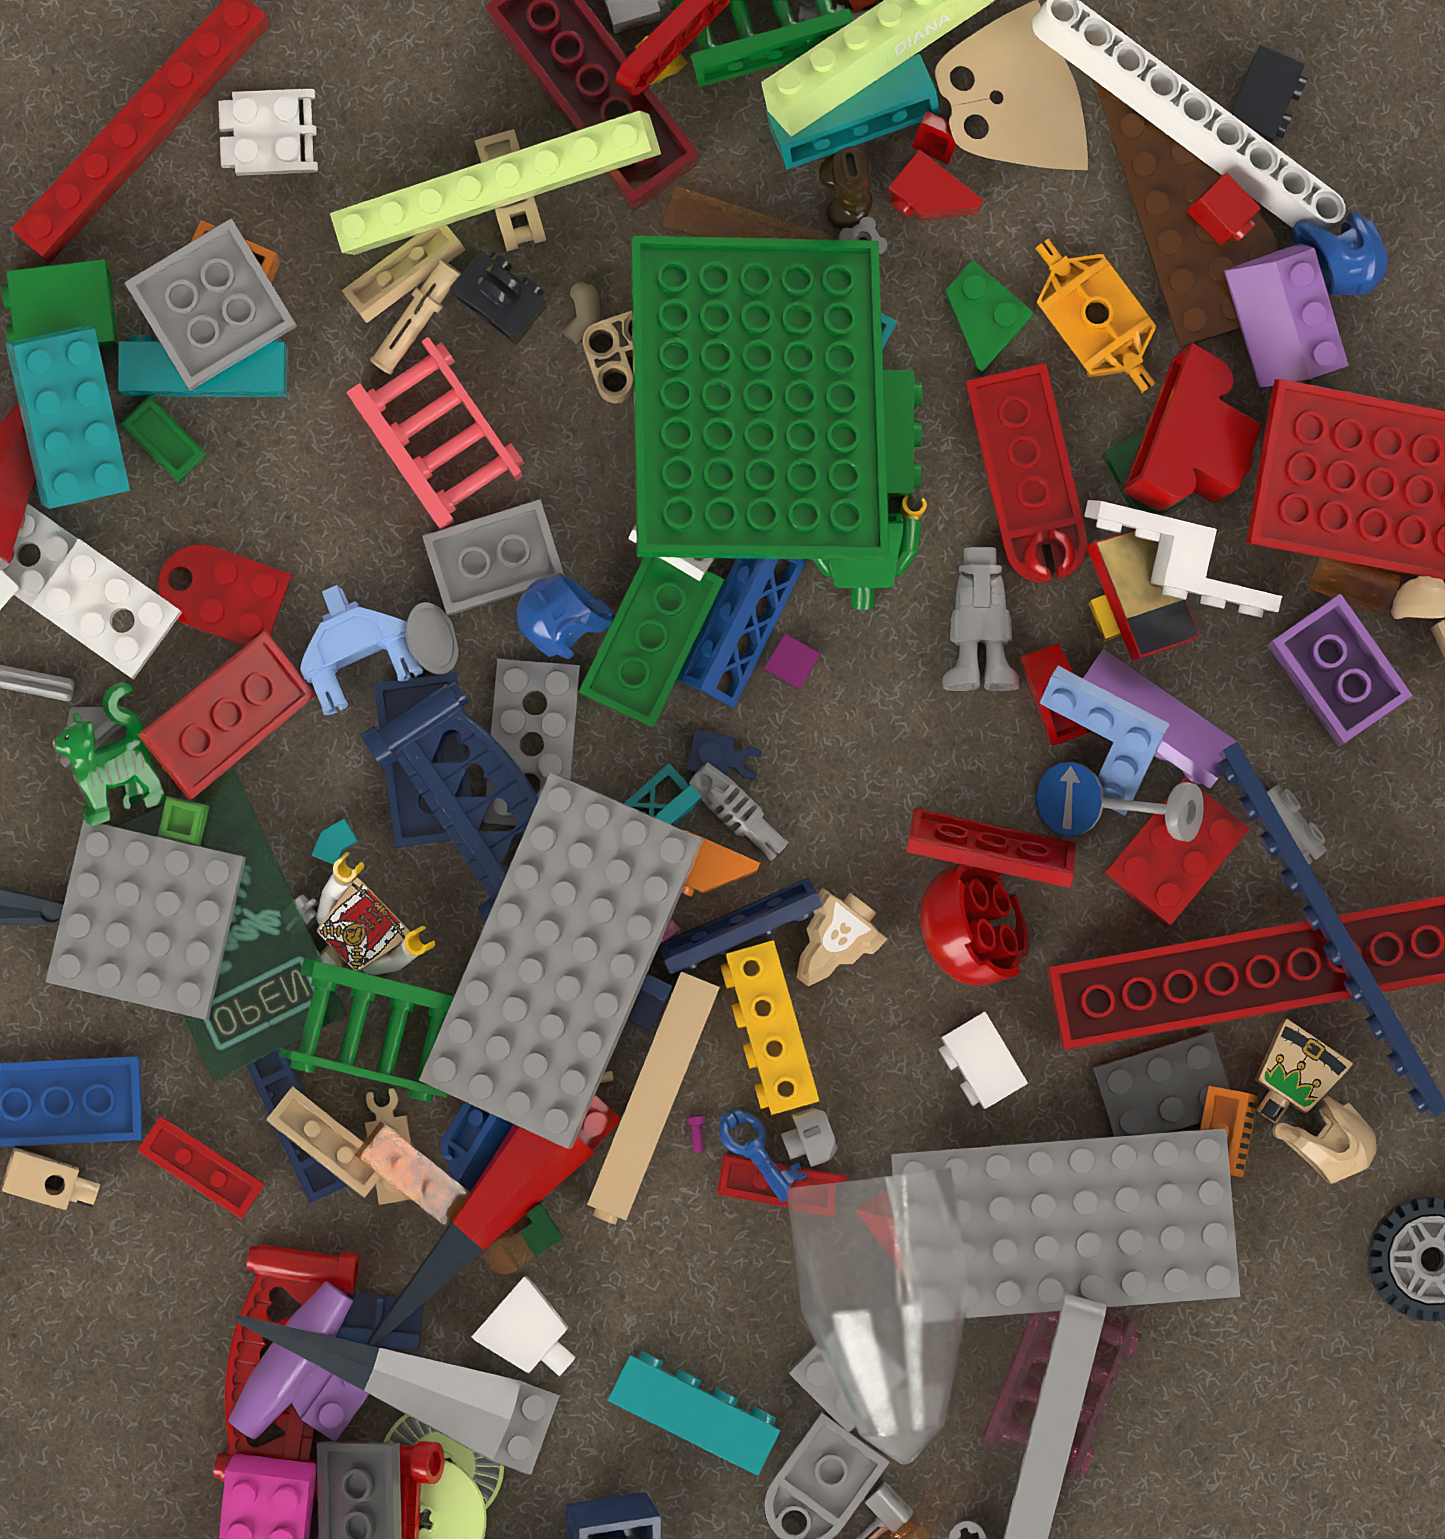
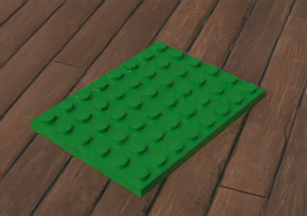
M632 236L631 292L637 557L887 560L889 557L879 241Z

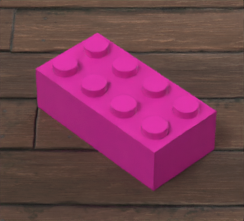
M234 1453L225 1470L219 1539H310L317 1464Z

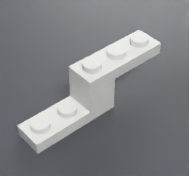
M1088 500L1084 516L1097 519V528L1121 533L1122 526L1136 529L1135 537L1159 542L1150 584L1163 586V595L1185 600L1188 593L1201 595V604L1224 609L1225 603L1230 602L1239 605V613L1260 618L1263 617L1264 611H1279L1282 596L1206 578L1217 529L1112 503Z

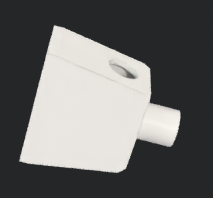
M527 1276L523 1277L472 1336L476 1342L527 1373H530L541 1360L560 1376L576 1358L558 1342V1339L569 1327Z

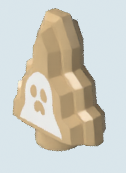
M823 888L818 894L823 907L813 911L815 915L807 927L810 943L800 955L796 976L806 986L829 977L839 964H853L863 953L874 954L888 939L871 923L876 912L851 893L843 901Z

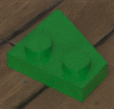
M974 260L965 267L945 290L946 297L957 318L963 338L966 340L974 359L976 369L981 374L1034 316L1033 311Z

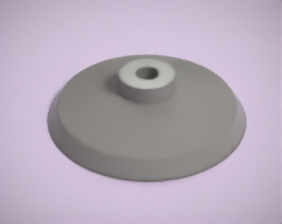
M424 602L416 605L406 623L408 648L415 661L421 667L434 674H446L455 666L459 653L452 621L435 604Z

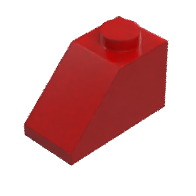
M920 149L889 186L887 194L892 198L889 204L893 209L905 218H909L912 214L918 220L976 215L981 210L984 202L983 199Z
M1059 643L1020 657L1029 690L1051 746L1090 733L1088 728L1040 704L1057 666L1073 673Z

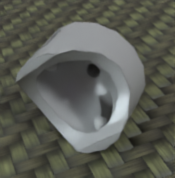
M810 1108L793 1114L792 1117L796 1128L781 1134L790 1160L806 1154L811 1167L831 1160L838 1148L825 1111Z

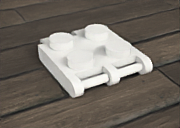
M314 89L232 92L233 100L218 101L220 132L234 131V136L220 137L222 168H235L237 176L318 172V163L313 162V136L317 135L316 126L312 125L311 100L315 99ZM299 100H303L304 125H300ZM304 136L305 162H301L300 137Z

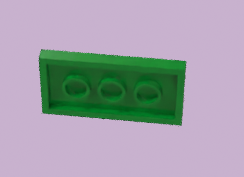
M644 557L578 693L654 729L725 583V579L706 571L701 580L698 581L660 557Z

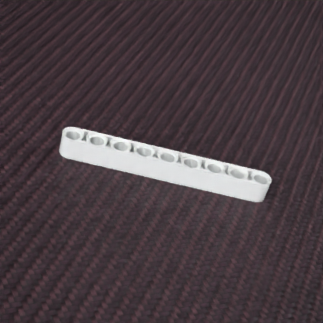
M1046 0L1034 16L1032 28L1040 40L1218 173L1224 175L1227 172L1249 196L1292 228H1294L1297 221L1304 220L1312 226H1320L1329 232L1344 217L1346 212L1345 203L1338 193L1080 0Z

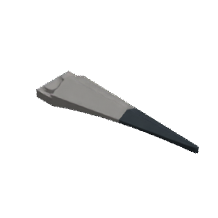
M240 1315L234 1317L235 1321L242 1326L369 1393L487 1460L526 1475L532 1474L559 1395L527 1384L521 1380Z

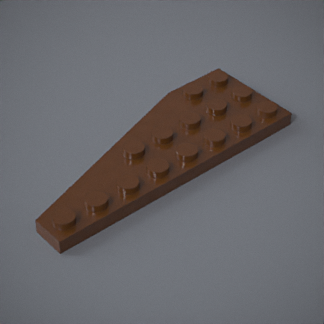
M1121 25L1114 26L1128 36ZM1093 79L1179 348L1241 330L1224 270L1279 251L1273 231L1260 213L1257 212L1251 218L1255 225L1239 241L1231 237L1222 245H1219L1186 210L1222 175Z

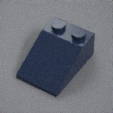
M646 1492L566 1504V1539H661V1516Z

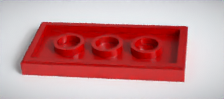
M265 630L261 631L138 733L137 736L186 797L193 799L314 698L316 694Z
M916 808L913 810L906 852L1070 888L1074 875L1076 844L1071 841Z

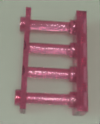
M1060 1311L1030 1314L980 1438L983 1443L998 1448L1001 1440L1008 1442L1012 1439L1027 1445L1030 1429L1017 1424V1419L1011 1417L1017 1401L1024 1403L1027 1400L1035 1404L1038 1402L1041 1388L1033 1385V1380L1027 1378V1374L1032 1362L1040 1364L1041 1361L1048 1362L1051 1346H1048V1341L1042 1339L1048 1323L1055 1325L1058 1322ZM1127 1319L1123 1331L1103 1323L1099 1339L1115 1345L1116 1348L1107 1369L1095 1364L1092 1365L1089 1381L1101 1386L1092 1409L1084 1405L1081 1408L1078 1421L1084 1423L1085 1426L1077 1446L1071 1447L1068 1459L1070 1464L1066 1471L1067 1477L1076 1480L1079 1472L1087 1473L1095 1453L1089 1447L1125 1356L1133 1357L1138 1347L1141 1333L1136 1332L1138 1323Z

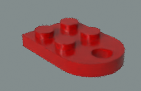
M191 545L180 549L166 561L159 576L158 589L159 595L182 611L177 619L180 623L245 646L261 631L266 630L271 637L292 574L209 545ZM179 568L188 569L192 574V583L184 591H176L170 585L172 572Z

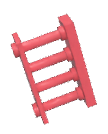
M427 337L422 340L423 346L429 354L427 357L377 391L372 388L366 392L359 383L347 391V394L440 530H443L455 524L450 515L456 510L455 505L505 471L509 470L516 482L523 478L522 472L518 467L523 465L524 461L511 443L505 447L452 372L449 366L455 363L443 343L440 342L435 346L431 339ZM439 369L452 389L398 425L395 422L389 426L381 414L382 411L387 409L385 404ZM462 402L475 423L425 457L421 458L418 456L412 459L404 448L405 445L410 443L408 438ZM485 436L498 454V457L448 491L444 492L442 489L435 493L427 481L433 476L431 472Z

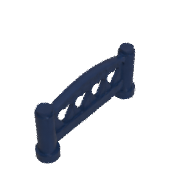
M454 681L449 686L447 683L381 728L371 727L362 733L361 737L383 769L395 761H399L491 897L477 907L485 921H487L510 867L501 866L513 837L517 833L525 832L539 798L520 767L508 752L481 725L464 712L462 706L469 701ZM449 729L456 730L461 737L460 743L467 745L470 749V757L464 762L431 763L443 733ZM469 765H480L484 770L483 778L492 781L494 789L489 796L455 797L466 768ZM496 798L503 799L507 804V812L512 813L517 819L516 827L510 831H478L490 802Z

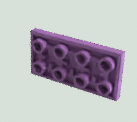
M1103 649L1083 679L1169 723L1170 725L1155 757L1170 761L1183 770L1184 775L1190 781L1196 784H1203L1211 789L1221 774L1217 764L1222 761L1219 752L1238 741Z

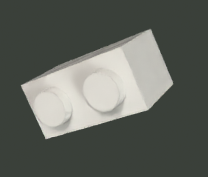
M986 1012L979 1014L941 1037L944 1046L939 1048V1051L950 1070L958 1067L966 1081L960 1084V1087L972 1106L980 1103L981 1107L986 1109L1028 1084Z

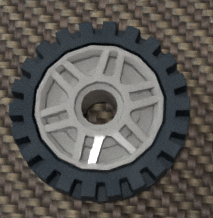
M1438 1197L1411 1199L1395 1206L1378 1222L1377 1228L1371 1235V1242L1367 1252L1369 1274L1381 1298L1396 1311L1421 1321L1445 1320V1199ZM1429 1247H1434L1440 1254V1263L1432 1271H1427L1421 1264V1255Z

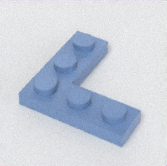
M1057 666L1040 704L1113 742L1098 775V779L1103 787L1104 797L1134 801L1170 724ZM1112 809L1124 816L1128 812V810Z

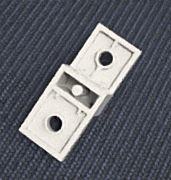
M27 503L24 513L26 517L23 528L19 529L13 548L15 553L13 560L8 564L0 559V568L20 587L14 595L134 680L182 611ZM26 544H35L41 552L39 561L30 567L23 566L18 559L20 549ZM120 610L131 611L135 619L133 627L124 633L115 631L112 626V618Z

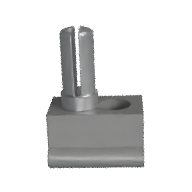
M886 1481L867 1497L865 1504L877 1517L856 1539H865L878 1526L880 1527L867 1539H877L888 1529L894 1533L912 1517L914 1511Z

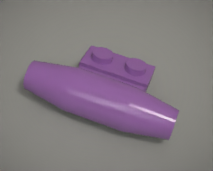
M325 1282L289 1318L285 1326L336 1338L353 1300L335 1286ZM273 1342L251 1372L228 1421L239 1431L256 1440L292 1403L301 1420L331 1440L336 1441L369 1393Z

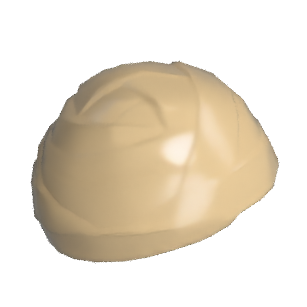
M1418 576L1403 583L1393 599V607L1391 609L1393 618L1414 617L1434 619L1445 617V583L1443 580L1431 578L1430 576Z

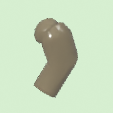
M577 282L571 288L570 297L575 302L576 316L562 330V333L575 345L583 339L587 328L597 323L601 317L599 293L593 285L586 282Z

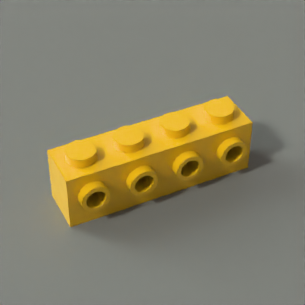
M774 940L727 953L728 963L721 964L720 967L726 988L735 987L739 1003L731 1005L738 1029L747 1028L750 1043L744 1044L743 1048L749 1069L758 1067L762 1083L754 1085L760 1108L769 1107L770 1113L773 1115L818 1102L819 1097Z

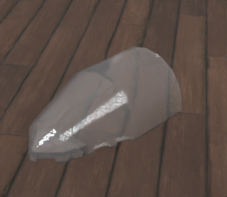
M954 1167L838 1183L787 1187L802 1315L859 1435L900 1464L912 1463L945 1424L970 1295Z

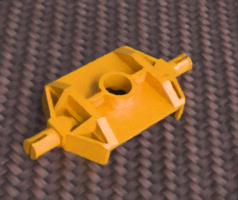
M1050 238L1045 240L1043 244L1038 245L1035 250L1039 252L1047 263L1051 273L1036 302V307L1041 308L1087 370L1088 377L1125 372L1126 375H1130L1142 394L1149 388H1152L1156 381L1152 379L1142 365L1144 362L1142 356L1157 326L1105 256L1097 254L1068 259L1067 256H1061L1050 241ZM1092 303L1103 304L1109 313L1107 321L1102 324L1091 323L1085 314L1086 307Z

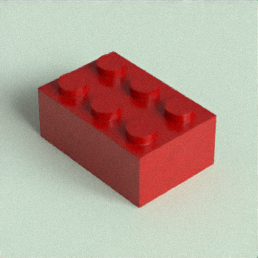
M1184 776V777L1177 783V785L1180 784V783H1183V782H1187V783H1194V782L1190 781L1186 776ZM1202 788L1200 790L1203 796V818L1200 829L1194 839L1189 842L1174 839L1167 830L1165 815L1153 813L1103 873L1104 876L1166 927L1175 921L1250 830L1247 825ZM1169 793V794L1167 795V797L1162 801L1161 804H1166V803H1167V800H1168V797H1169L1170 793Z

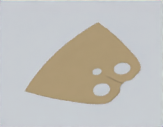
M1038 0L1025 4L994 20L956 45L939 61L935 69V78L940 93L950 102L952 115L949 118V125L953 139L960 148L981 157L1010 163L1052 169L1088 170L1086 130L1076 82L1065 58L1040 40L1032 28L1033 18L1041 8ZM964 66L972 71L975 82L971 89L960 91L952 85L950 73L955 67ZM995 90L1002 93V103L994 104L990 100L992 91ZM978 114L987 121L989 130L984 138L973 139L967 135L964 129V122L968 116Z

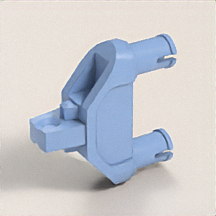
M338 585L322 591L330 613L322 616L324 622L319 624L303 656L300 670L304 680L313 684L324 715L337 713L335 708L337 706L340 710L348 706V702L344 698L335 675L338 669L382 649H387L397 673L398 681L402 682L412 679L410 673H413L415 677L422 674V667L415 661L407 645L406 621L359 607L356 601L349 604L343 589L339 588Z

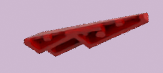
M17 402L0 424V559L8 564L13 560L15 554L13 548L19 529L23 528L26 518L24 513L31 490H34L36 486L19 402Z

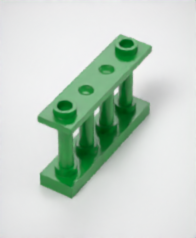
M671 0L673 9L675 10L684 0ZM731 0L729 6L740 39L716 45L710 24L697 36L700 50L691 53L690 56L698 88L794 61L851 23L853 19L849 8L835 11L831 0H814L819 16L798 23L794 20L788 0H771L779 28L757 34L755 33L745 0Z
M304 958L300 975L312 977L311 986L315 988L298 1052L284 1048L280 1049L279 1056L291 1059L290 1068L313 1074L316 1066L408 1088L407 1097L431 1102L433 1095L447 1097V1093L419 1081V1078L454 996ZM337 984L351 987L350 996L354 998L338 1060L333 1061L314 1055L331 991L335 992ZM376 994L390 997L389 1006L393 1008L377 1070L373 1071L354 1066L369 1003L370 1001L374 1002ZM415 1004L430 1007L428 1016H431L416 1079L413 1081L393 1076V1071L409 1011L413 1012Z

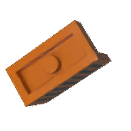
M1209 1086L1200 1130L1226 1128L1230 1175L1243 1178L1259 1096Z

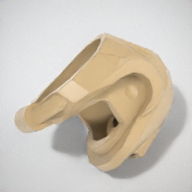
M1326 1095L1321 1100L1323 1107L1319 1109L1326 1125L1317 1136L1286 1123L1275 1124L1272 1133L1277 1139H1283L1329 1184H1334L1366 1170L1371 1165L1376 1154L1377 1144L1375 1132L1349 1102L1340 1104Z

